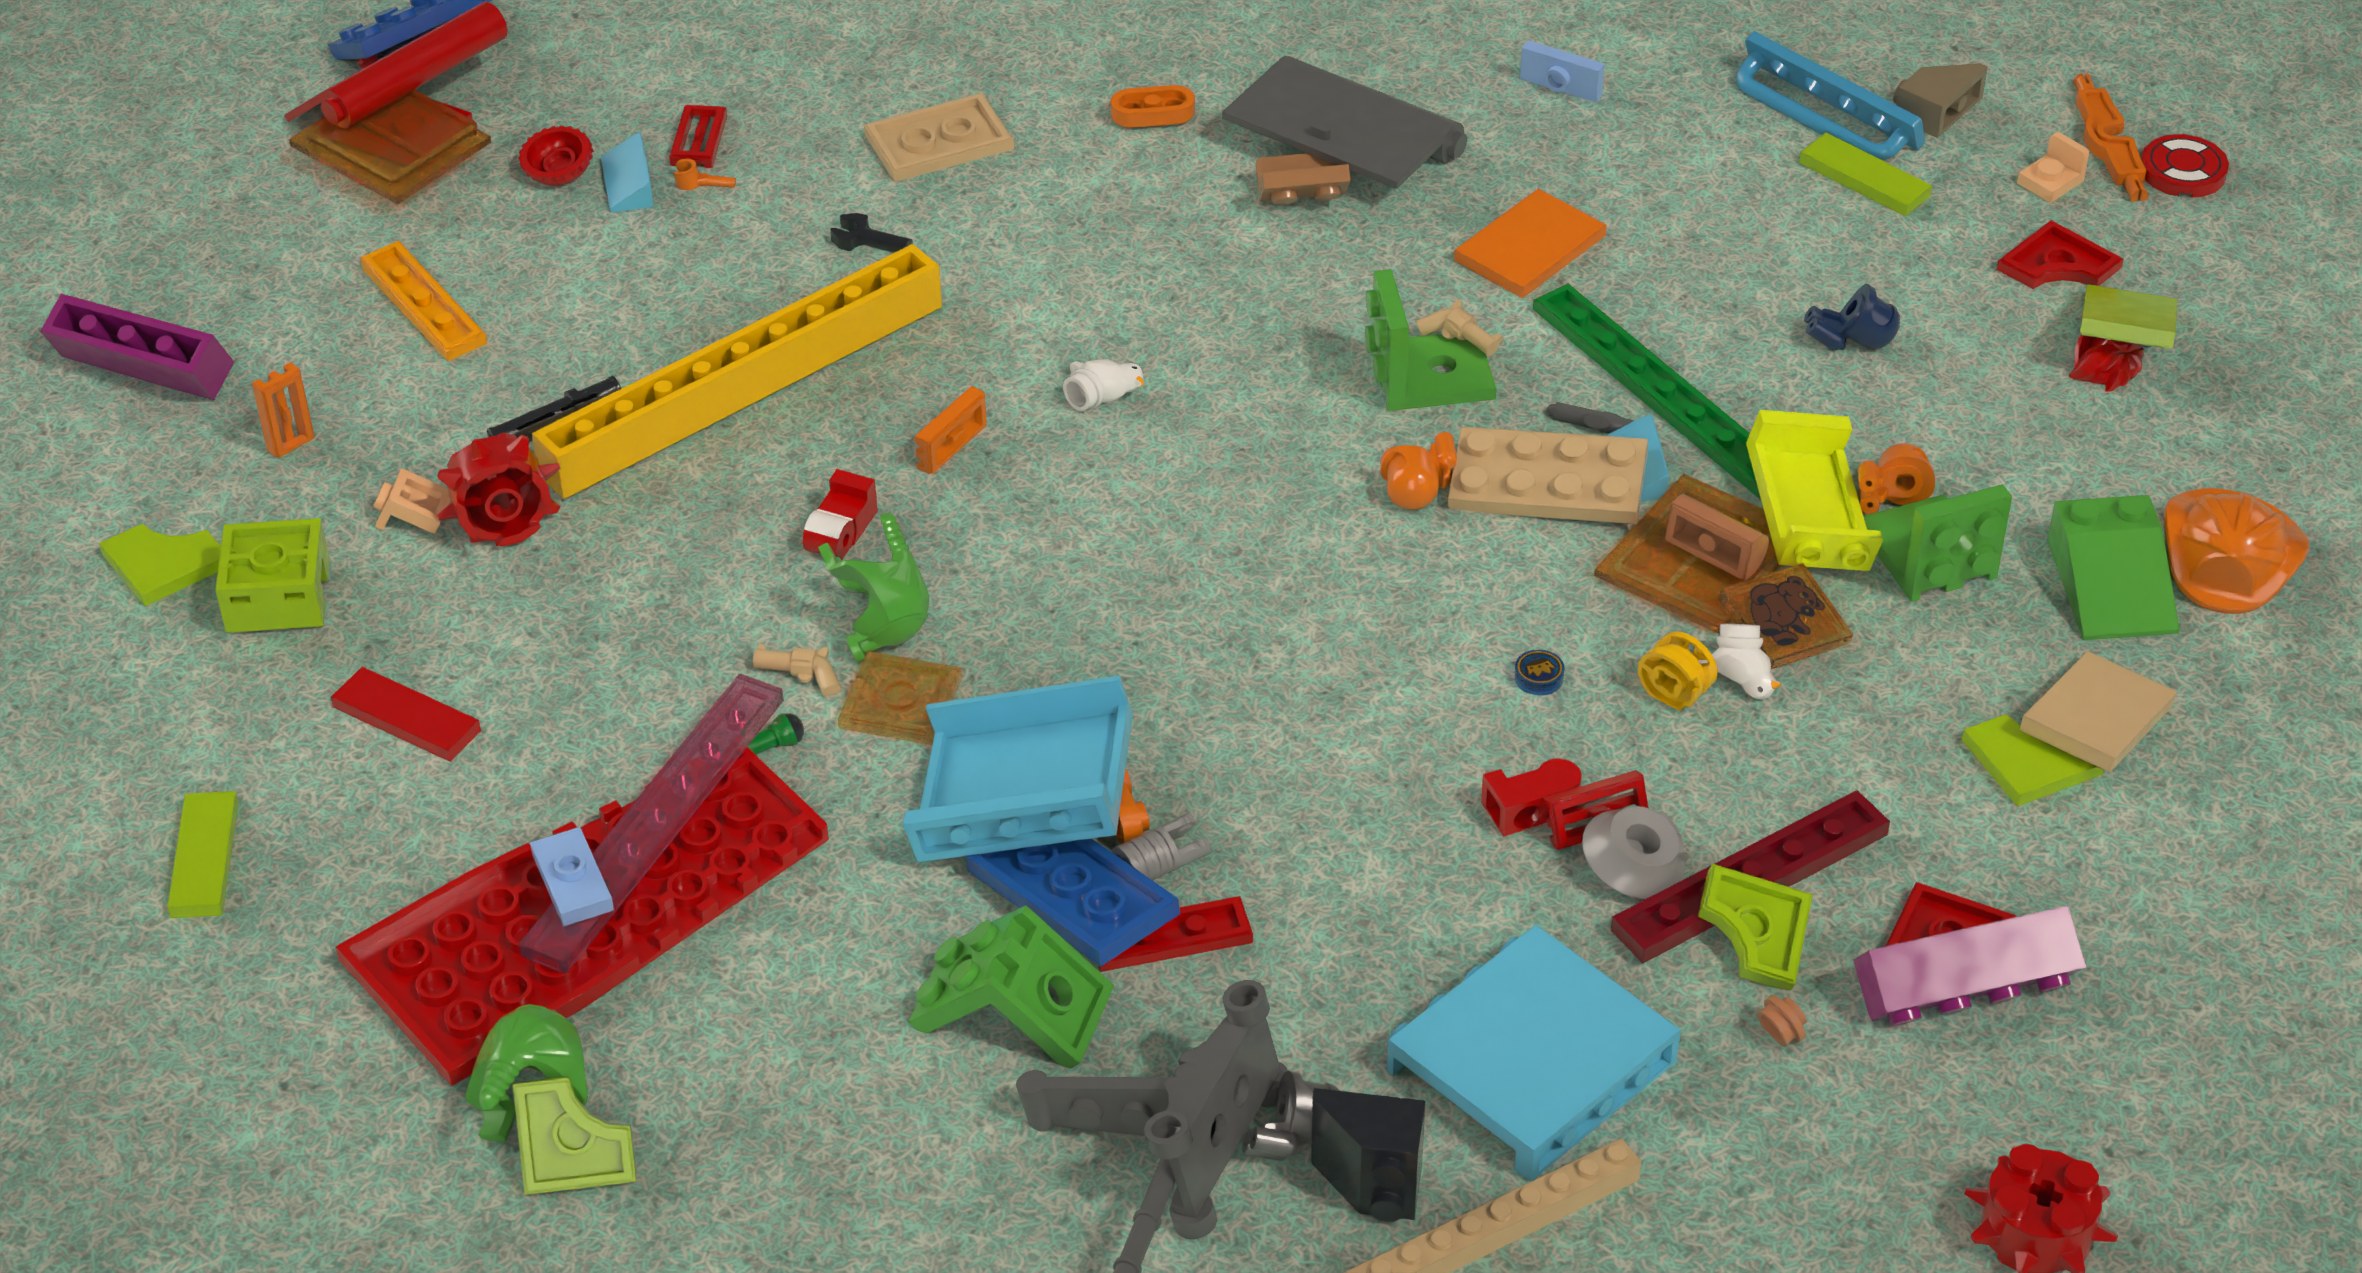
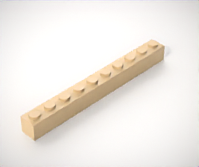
M1620 1138L1344 1273H1451L1640 1179L1642 1161L1627 1143Z

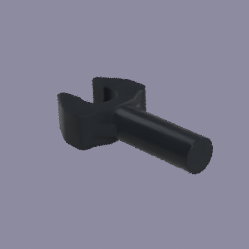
M860 213L840 215L842 229H830L831 241L838 248L846 251H852L858 246L867 245L897 252L913 244L910 238L871 229L868 223V216Z

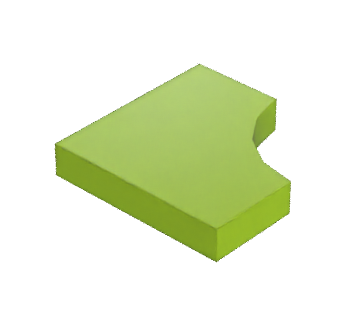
M141 523L99 543L102 555L144 606L218 572L221 545L207 529L189 535L170 536L153 532Z
M2007 714L1963 730V743L2017 807L2103 775L2104 772L2103 769L2022 732L2019 730L2020 725Z
M1712 864L1707 872L1698 917L1716 925L1731 940L1739 958V977L1770 987L1785 990L1793 989L1796 983L1813 894Z
M570 1076L513 1083L524 1195L636 1182L631 1124L609 1123L591 1114L576 1097Z

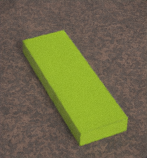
M1827 132L1800 152L1799 163L1904 216H1907L1931 196V184Z
M236 791L185 793L167 906L170 918L223 915L239 804Z

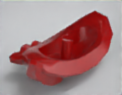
M2081 334L2075 347L2074 369L2069 374V377L2073 380L2106 385V392L2114 391L2119 386L2127 385L2142 370L2144 349L2140 344Z

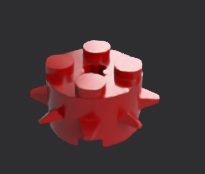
M504 432L497 436L474 439L471 444L452 454L447 464L448 469H441L437 474L438 479L447 485L452 501L437 514L438 519L458 518L459 524L470 536L471 543L490 540L495 541L496 546H507L522 542L540 529L539 521L544 515L556 514L560 509L559 504L551 499L547 480L561 469L559 463L540 465L537 457L529 448V438L527 436L521 435L517 438L515 435Z
M2026 1143L2013 1147L2009 1156L2003 1155L1998 1157V1165L1990 1175L1988 1189H1965L1964 1195L1983 1206L1981 1225L1971 1234L1970 1238L1975 1244L1989 1245L1998 1254L1997 1259L2002 1264L2016 1270L2018 1273H2054L2064 1270L2071 1273H2085L2084 1261L2091 1252L2094 1241L2117 1242L2118 1235L2099 1224L2102 1203L2110 1196L2111 1192L2106 1186H2099V1174L2091 1163L2076 1160L2060 1151L2040 1149Z

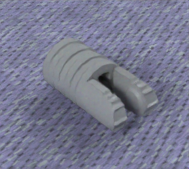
M1187 813L1114 847L1112 853L1151 880H1154L1208 855L1213 850L1206 838L1177 849L1173 839L1186 834L1197 824L1192 814Z

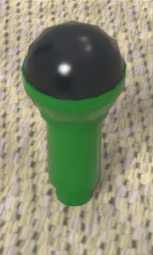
M782 713L768 725L767 729L740 741L757 755L777 745L779 747L796 745L802 740L804 726L801 719L795 714Z

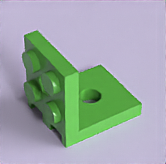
M1392 269L1374 271L1373 290L1366 291V308L1368 317L1372 318V325L1365 326V343L1367 352L1371 353L1373 357L1375 380L1377 383L1380 382L1381 387H1384L1387 410L1394 411L1496 400L1497 388L1486 354L1466 339L1462 341L1456 337L1446 339L1442 334L1409 337V326ZM1447 366L1453 370L1447 373H1440L1432 370V368Z
M2001 484L1949 499L1943 494L1863 517L1867 530H1878L1881 532L1883 542L1877 555L1909 600L1913 602L1920 600L1921 592L1942 587L1945 592L1963 588L1964 580L1982 575H1985L1988 580L1998 577L2012 495Z
M1025 905L992 922L989 920L983 921L972 932L962 937L956 938L954 936L947 939L934 955L936 965L930 977L920 986L916 993L915 999L918 1002L908 1022L918 1031L929 1033L992 1004L1063 1067L1072 1068L1081 1063L1114 984ZM1048 983L1056 990L1059 1005L1050 997Z

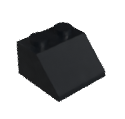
M1314 1088L1312 1097L1311 1164L1359 1214L1372 1215L1375 1219L1383 1222H1394L1399 1219L1415 1220L1422 1172L1426 1101Z

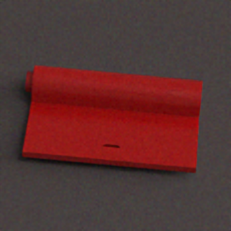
M488 1L482 2L380 60L377 59L376 54L360 59L357 62L362 70L324 90L284 116L290 122L321 104V110L331 124H337L341 128H348L505 39L508 32L506 21L496 6Z

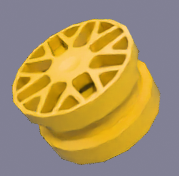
M1673 631L1666 633L1654 648L1650 649L1638 662L1640 682L1647 693L1678 711H1681L1685 706L1690 708L1717 680L1718 669L1715 659L1708 648L1697 638L1684 632ZM1690 644L1695 646L1693 653L1688 649ZM1698 660H1707L1708 663H1700Z

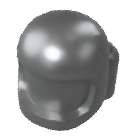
M1286 1071L1280 1081L1275 1123L1254 1127L1252 1132L1247 1131L1242 1142L1243 1154L1283 1161L1295 1154H1300L1304 1148L1303 1143L1300 1141L1312 1143V1097L1314 1088L1340 1090L1330 1083L1320 1084L1303 1081L1299 1072Z

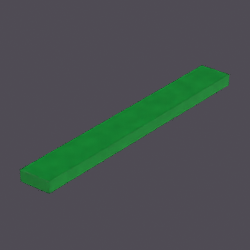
M1569 283L1533 300V310L1761 500L1746 445L1750 435L1746 429Z

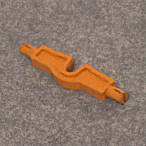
M2083 73L2078 74L2074 78L2073 84L2078 90L2076 105L2085 122L2083 137L2086 146L2094 155L2104 161L2114 184L2124 185L2131 202L2137 201L2138 198L2140 201L2147 200L2148 192L2143 185L2146 168L2139 156L2135 139L2129 136H2113L2123 133L2125 126L2123 116L2112 102L2105 88H2095L2090 74L2085 73L2084 76Z

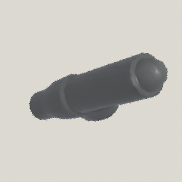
M1560 402L1551 404L1546 409L1548 415L1553 417V420L1598 429L1606 433H1611L1634 421L1611 412H1601Z

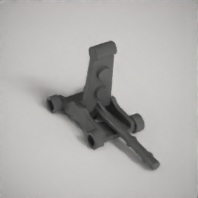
M1243 980L1227 988L1222 998L1227 1016L1205 1042L1196 1048L1182 1053L1178 1060L1179 1066L1176 1068L1173 1077H1047L1043 1071L1030 1070L1023 1073L1016 1081V1088L1027 1120L1033 1129L1047 1131L1057 1126L1141 1135L1146 1137L1150 1152L1155 1157L1160 1158L1141 1207L1133 1216L1134 1224L1121 1255L1116 1258L1113 1264V1273L1142 1272L1141 1264L1154 1232L1160 1228L1161 1215L1175 1181L1177 1187L1169 1212L1177 1233L1186 1239H1198L1211 1233L1216 1227L1217 1215L1209 1195L1260 1106L1272 1107L1277 1105L1282 1075L1288 1071L1287 1067L1279 1062L1266 1019L1270 1006L1265 988L1261 983L1254 980Z

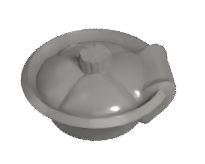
M1640 806L1606 811L1594 817L1586 826L1583 834V850L1590 867L1607 885L1623 894L1647 899L1682 881L1684 877L1685 862L1689 858V853L1684 850L1682 837L1678 833L1677 826L1663 811L1656 812Z

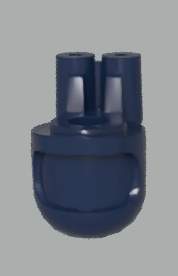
M1866 283L1856 291L1840 312L1826 308L1821 310L1816 306H1812L1806 312L1804 322L1808 324L1806 333L1831 350L1845 349L1846 337L1868 349H1878L1885 347L1895 338L1900 328V315L1894 305L1878 298L1876 289Z

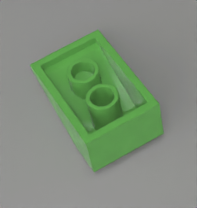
M2137 495L2055 501L2047 542L2082 639L2095 640L2178 634L2180 628L2162 526L2150 496Z

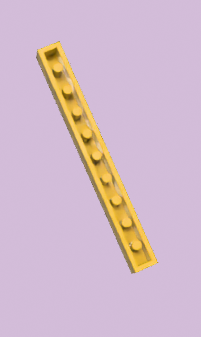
M911 244L533 432L534 451L539 464L559 463L561 468L547 480V484L563 499H566L942 308L939 265L918 247Z

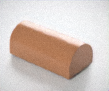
M1685 494L1680 495L1671 503L1665 541L1743 581H1746L1757 571L1768 549V536Z

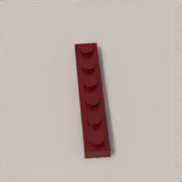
M1856 790L1718 861L1715 865L1790 887L1887 836L1890 820ZM1711 866L1612 916V933L1642 964L1716 926L1698 917L1707 872Z

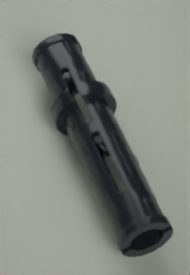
M613 375L579 391L572 388L565 391L564 397L531 410L495 427L487 428V436H497L505 432L515 435L517 438L521 435L527 436L530 442L533 440V432L622 388Z

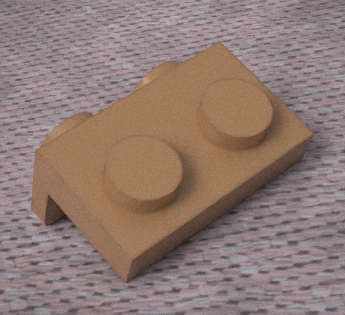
M1308 153L1261 157L1255 163L1259 200H1272L1273 204H1289L1303 197H1315L1316 200L1320 201L1336 199L1341 194H1346L1351 182L1349 164L1336 165Z

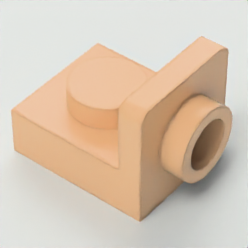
M2055 132L2049 138L2047 154L2020 171L2017 184L2052 203L2084 182L2089 150L2062 133Z
M401 468L394 485L384 482L373 508L381 511L375 527L384 530L390 515L435 534L441 523L437 514L447 507L450 502L448 489Z

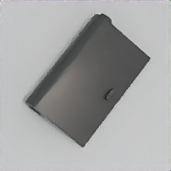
M1290 56L1280 58L1222 112V119L1333 164H1349V170L1395 189H1398L1429 157L1443 163H1448L1452 158H1459L1467 145V135L1464 134L1462 123Z

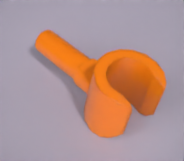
M682 159L676 163L678 172H674L673 176L677 187L681 190H693L699 186L707 185L735 188L736 178L699 173L696 162L692 159Z

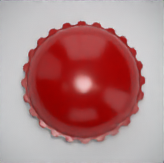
M564 125L559 127L551 126L549 129L544 128L541 132H536L532 137L527 138V142L523 143L522 149L519 150L520 156L518 159L522 170L532 180L545 185L558 186L579 178L590 165L594 150L589 138L584 132L581 133L580 129H573L572 126L564 127Z

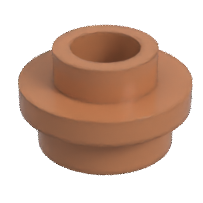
M1770 995L1764 1000L1765 1007L1757 1013L1758 1019L1762 1027L1781 1046L1785 1047L1791 1041L1799 1043L1806 1037L1803 1025L1807 1023V1019L1803 1011L1792 999L1785 997L1782 1000L1775 995Z

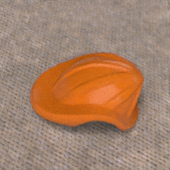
M2218 488L2186 491L2172 497L2164 509L2163 520L2172 577L2177 587L2189 600L2208 610L2228 614H2241L2260 608L2278 594L2304 562L2309 551L2308 537L2293 520L2272 504L2256 498L2247 492L2241 493Z

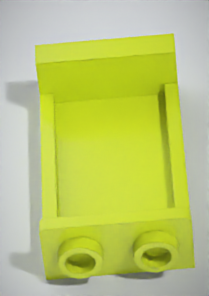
M1759 410L1746 445L1778 565L1870 571L1882 545L1883 537L1878 530H1867L1844 449L1853 430L1849 416Z

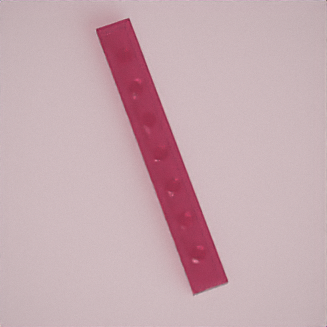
M741 673L738 674L592 853L612 897L614 911L563 927L552 903L519 943L522 957L564 974L569 971L783 703L782 688Z

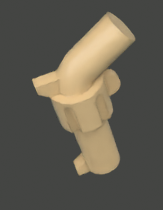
M1459 299L1450 308L1441 309L1416 320L1422 336L1443 329L1442 335L1446 339H1453L1454 337L1461 341L1466 339L1488 356L1493 355L1497 351L1500 342L1504 339L1499 333L1491 336L1479 327L1477 319L1463 309V303Z
M758 643L753 656L754 668L789 671L792 677H798L802 683H808L815 677L824 697L840 693L841 691L832 665L827 660L829 654L828 647H823L820 650L794 648L793 652L766 650L764 644Z

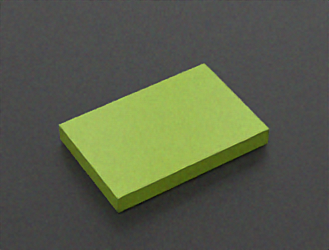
M2087 284L2080 333L2097 338L2166 349L2173 348L2176 335L2178 298Z

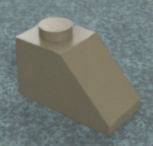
M1977 63L1921 67L1910 78L1904 79L1899 83L1895 90L1893 101L1897 106L1920 117L1924 132L1938 138L1983 98L1988 66Z

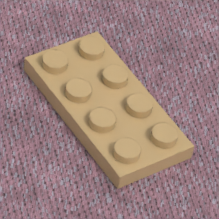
M1461 427L1456 452L1457 464L1453 469L1448 495L1449 509L1500 515L1629 524L1638 523L1648 457V439Z

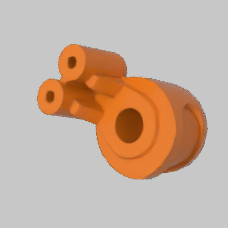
M1441 432L1437 434L1434 439L1435 443L1431 444L1430 450L1420 446L1400 445L1391 447L1383 453L1380 460L1381 475L1388 482L1387 493L1395 505L1406 510L1422 509L1434 500L1439 487L1445 489L1451 484L1452 468L1457 464L1454 437L1451 433Z
M1899 443L1892 445L1881 454L1878 464L1873 461H1864L1858 467L1859 502L1861 510L1866 514L1877 512L1880 502H1884L1886 499L1895 504L1906 505L1928 499L1934 492L1935 474L1933 467L1929 463L1925 452L1913 444Z

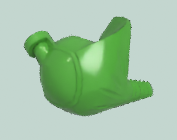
M892 513L880 514L881 523L883 524L890 551L892 552V561H842L840 557H835L828 543L818 547L828 571L833 577L838 579L845 591L863 593L869 596L868 607L853 624L852 630L855 633L846 636L849 648L857 663L866 660L867 653L880 647L898 646L907 642L921 629L928 617V589L915 559L909 551V546L906 545V539L903 537V532L896 522V517Z
M528 1004L518 1007L515 1011L503 1016L489 1032L477 1056L465 1094L466 1101L482 1111L484 1123L479 1133L481 1139L506 1142L515 1121L516 1112L515 1104L505 1091L510 1088V1084L515 1081V1077L520 1074V1070L526 1067L542 1071L547 1079L570 1076L576 1097L584 1106L586 1105L588 1091L580 1036L577 1028L561 1014L544 1006Z

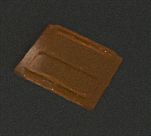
M414 90L348 128H341L337 124H331L324 116L291 137L289 143L294 149L398 205L491 143V136L477 129V123L474 120Z
M1683 473L1595 568L1594 576L1720 634V624H1732L1752 601L1750 598L1751 590L1757 585L1768 583L1783 565H1778L1764 509ZM1685 494L1768 536V549L1757 571L1746 581H1743L1665 541L1672 501Z

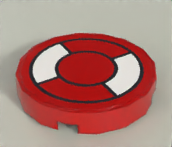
M2187 134L2165 135L2153 139L2144 147L2141 158L2146 168L2145 180L2153 188L2168 195L2178 197L2180 193L2191 194V198L2204 197L2216 193L2225 185L2230 164L2226 153L2216 144L2201 137Z

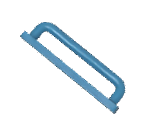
M1753 31L1745 40L1748 57L1739 67L1736 79L1740 90L1745 94L1822 135L1827 132L1881 160L1893 157L1905 145L1918 151L1925 143L1923 123L1920 117L1756 31ZM1762 68L1890 137L1883 143H1873L1756 81L1753 76Z

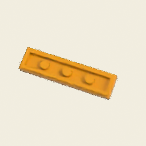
M399 240L360 258L362 270L447 361L488 344L486 334Z

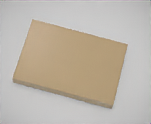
M983 93L864 125L865 136L894 182L1014 149L1013 138Z
M2087 651L2023 715L2019 730L2105 771L2111 772L2174 704L2177 691Z

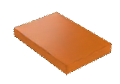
M1538 188L1457 247L1454 251V261L1515 295L1524 298L1605 237L1607 225Z

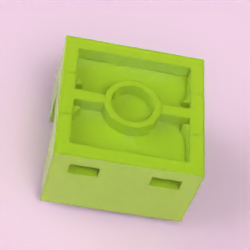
M321 518L223 525L216 595L226 633L324 626L326 603L321 582L328 581L330 558Z

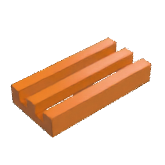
M292 362L283 366L284 373L281 375L277 371L267 374L268 382L264 383L260 379L252 382L266 449L274 457L279 458L315 437L301 371ZM287 386L292 404L298 434H300L295 438L291 423L293 422L290 409L287 407V402L283 389Z
M974 386L969 387L914 436L915 444L920 445L915 450L916 457L921 459L917 463L918 469L928 474H934L987 426L984 391Z

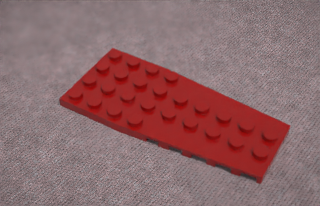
M737 741L732 744V754L714 763H708L705 758L688 765L689 775L668 785H665L661 779H658L644 786L645 796L621 807L617 800L599 808L600 818L580 827L612 897L614 911L563 927L533 858L531 845L526 843L464 873L335 946L338 960L444 1079L453 1086L472 1074L484 1041L493 1026L503 1016L515 1011L518 1007L533 1004L556 1011L565 1018L570 1017L829 840L828 826L805 801L743 742ZM571 821L553 830L552 834L556 835L577 828V826Z

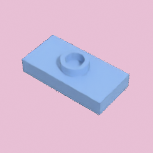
M1530 40L1523 45L1520 79L1548 87L1555 92H1564L1592 102H1597L1602 96L1604 63Z
M580 827L530 842L533 858L563 927L614 911L612 897Z

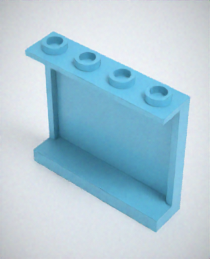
M1120 676L927 704L926 711L935 734L920 809L905 811L903 827L918 863L1116 835L1133 712Z
M1534 925L1519 938L1513 937L1508 940L1500 950V953L1483 966L1477 965L1472 968L1464 980L1450 992L1436 996L1427 1009L1410 1023L1406 1022L1399 1025L1388 1039L1387 1071L1394 1075L1406 1066L1516 1151L1514 1170L1531 1182L1677 1062L1681 1030L1538 925Z

